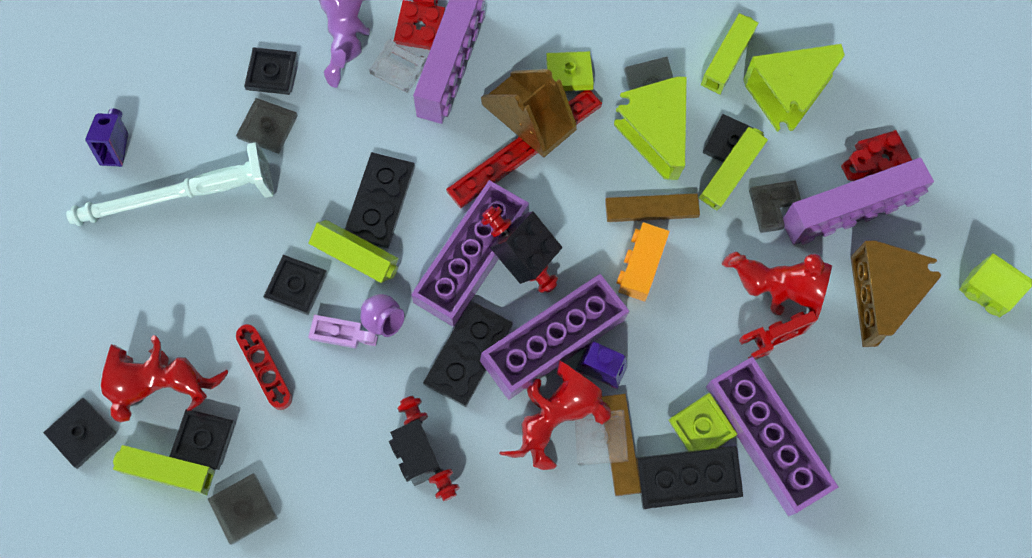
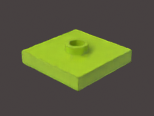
M590 51L546 53L547 69L551 71L555 82L558 79L561 80L564 91L593 90L594 82Z
M710 392L668 419L688 451L718 448L738 435Z

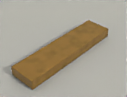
M698 193L611 197L605 199L607 222L699 218L700 216Z
M626 394L602 396V400L611 408V417L609 421L604 423L615 496L639 494L641 489Z

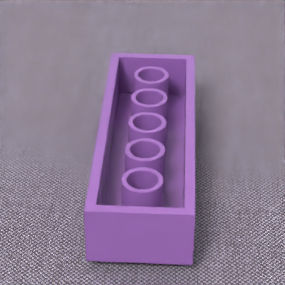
M449 0L413 94L417 117L442 124L445 116H449L452 104H450L452 97L455 98L458 92L459 85H457L459 78H463L465 73V60H469L471 57L472 41L476 42L479 33L478 25L483 23L485 18V10H483L485 0Z
M920 157L794 202L781 222L792 244L795 245L801 242L804 245L815 240L817 236L823 235V237H827L835 233L836 229L842 227L849 229L855 226L858 221H871L878 217L880 213H893L902 205H906V207L912 206L920 201V196L928 192V188L934 183V180Z
M490 180L411 294L414 304L452 327L455 326L499 259L490 247L501 234L496 237L491 235L493 228L489 224L483 225L481 223L483 219L482 214L491 206L494 208L500 207L502 209L501 217L504 220L510 219L513 223L517 217L529 213V203Z
M599 274L483 351L480 362L507 399L510 400L531 386L535 379H541L557 368L559 361H567L592 342L625 321L630 311L602 275Z
M753 356L708 383L706 389L710 392L738 434L736 436L788 517L839 488Z

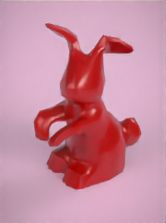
M739 252L729 254L722 261L723 266L737 270L740 280L749 295L757 297L764 292H770L772 295L770 308L771 312L775 315L780 316L783 314L785 307L781 303L790 299L801 306L808 307L809 312L813 311L817 319L819 318L832 270V265L823 262L820 255L810 254L802 263L768 268L756 260H748L746 255H741Z
M153 335L151 342L154 345L148 351L151 355L145 363H134L133 358L127 355L126 350L115 344L110 345L103 368L101 390L102 395L112 403L110 410L113 419L117 422L129 421L132 415L130 406L163 388H172L178 393L190 395L192 401L187 411L196 408L207 397L201 388L211 390L220 385L228 375V370L208 379L203 378L187 358L178 357L168 364L169 358L161 350L159 338Z
M559 361L557 375L563 379V382L550 398L547 399L541 395L539 389L542 381L540 379H535L533 384L527 388L528 397L541 410L538 414L526 416L521 423V448L516 451H501L499 454L520 458L531 451L533 467L541 470L555 469L557 464L544 453L553 429L565 421L583 419L589 414H593L595 421L602 425L609 421L611 408L602 400V390L570 366Z

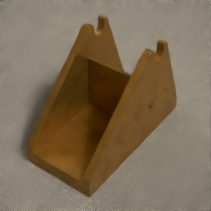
M549 69L512 71L509 78L488 95L481 97L482 105L542 157H546L577 130L560 79L555 82Z
M865 241L851 256L863 347H877L886 336L894 335L940 279V272H933L928 269V264L936 263L937 259L878 241Z

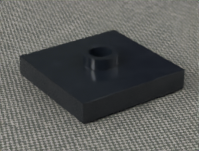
M253 47L244 84L245 90L290 95L298 58L297 52Z
M722 114L703 153L724 162L748 127L753 129L754 127Z
M282 255L263 297L268 301L309 315L328 272L322 268Z
M81 398L43 432L76 469L83 465L117 434L85 398Z
M186 409L169 457L220 470L235 421L194 410L187 411Z

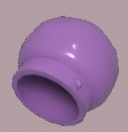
M378 294L366 299L362 304L360 319L362 325L369 332L390 337L398 332L404 322L405 315L403 309H400L399 304L391 296Z

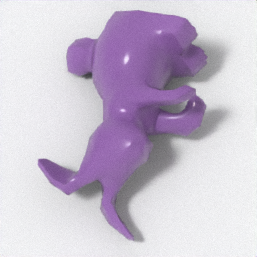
M319 0L321 8L327 15L328 32L334 39L331 44L330 64L324 70L326 81L331 87H338L341 68H344L346 63L354 60L362 53L361 42L357 39L356 33L370 35V29L358 18L359 10L364 0Z

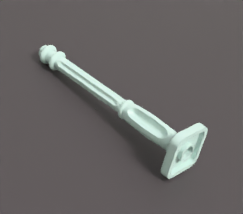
M257 142L249 143L247 145L249 161L245 162V165L217 169L190 179L186 178L184 182L103 203L93 204L92 202H87L84 207L80 208L74 205L71 207V210L67 211V219L70 224L80 227L85 221L95 223L98 218L180 197L188 196L193 198L194 196L223 192L248 183L255 184L265 198L273 197L274 189L269 162Z

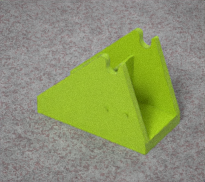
M842 44L752 57L743 79L744 84L777 132L780 130L781 122L787 124L789 131H793L832 79V73L844 58L845 54Z
M677 76L622 92L620 97L627 98L629 104L619 105L616 108V112H619L624 119H616L614 126L662 178L667 180H678L685 168L687 77Z

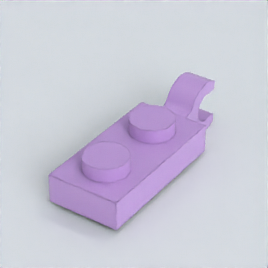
M314 315L308 336L312 341L357 349L358 342L376 346L378 340L376 334L369 331H361V323Z

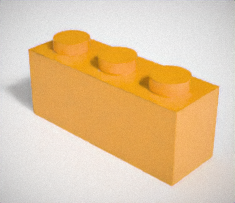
M644 222L640 230L635 229L631 242L635 243L633 250L628 249L624 263L628 264L626 271H620L616 282L620 285L618 293L644 302L646 301L670 231Z

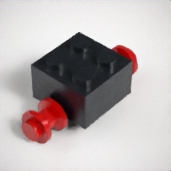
M491 206L482 214L483 219L481 223L483 225L489 224L493 228L491 232L493 237L501 234L490 249L520 284L536 280L539 284L537 290L540 293L551 292L557 286L558 277L556 274L549 275L547 272L548 264L563 247L534 211L517 217L512 223L510 219L504 220L501 217L502 209L500 207L494 208Z
M414 396L406 397L400 401L401 405L397 409L399 413H405L407 419L404 422V426L390 432L393 439L389 440L394 455L397 459L401 458L403 461L398 464L406 482L412 481L413 485L416 486L428 480L430 484H436L437 486L436 499L450 500L457 496L456 491L460 487L458 484H452L451 482L452 469H440L421 426L423 421L428 418L427 413L421 412L418 407L422 403L421 399L414 398Z

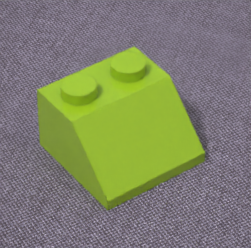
M992 253L972 269L959 290L964 293L966 298L976 301L988 313L1000 318L1008 313L1030 290L1032 279Z

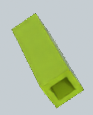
M738 14L706 70L701 86L721 95L750 43L759 22L749 16Z
M748 127L698 199L716 211L722 207L768 141L764 137L763 132L756 128Z
M328 220L316 223L308 244L380 283L392 279L396 275L398 257Z
M125 445L121 446L120 451L116 452L113 459V470L119 473L203 495H208L215 474V470L207 466Z

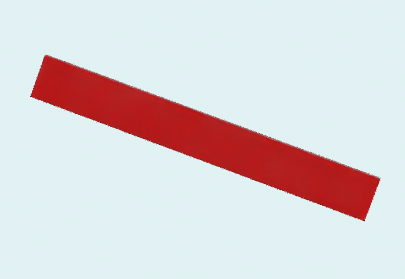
M584 90L568 101L576 125L602 107V102L591 90ZM518 137L448 187L446 192L461 209L479 196L489 180L496 184L538 152Z

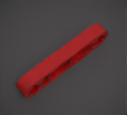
M249 324L242 325L236 331V340L268 402L277 410L288 408L292 403V395L262 337L254 326ZM245 332L252 334L251 339L255 344L251 347L249 342L243 339L245 338ZM256 351H263L265 353L264 360L259 363L253 362V354ZM268 371H273L276 374V378L272 383L263 382V375ZM277 387L278 391L282 395L286 394V396L283 397V403L280 404L278 401L274 402V400L277 399V396L273 391V388Z

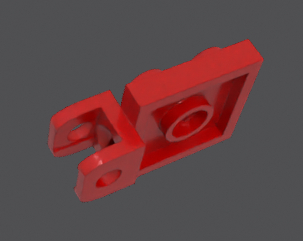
M402 0L394 44L430 50L446 8L437 6L438 0H413V2ZM419 21H422L423 24H426V26L421 27L420 30H417V27L415 26V23H418Z
M894 130L858 141L854 145L857 151L850 155L849 159L841 165V168L849 181H856L912 161V158L898 132ZM886 154L890 159L883 158L882 155ZM849 168H855L856 173H852Z
M803 311L791 316V320L784 324L782 321L773 323L768 327L769 330L767 331L763 327L743 335L739 342L742 345L754 340L759 350L751 353L748 359L752 356L755 360L769 355L774 346L804 334L818 320L813 311L807 314Z

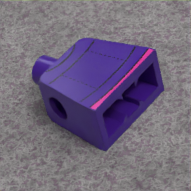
M115 108L109 109L108 114H96L85 138L100 166H123L128 131L121 120L123 113Z
M592 342L585 348L575 370L618 389L627 369L626 356L597 342Z

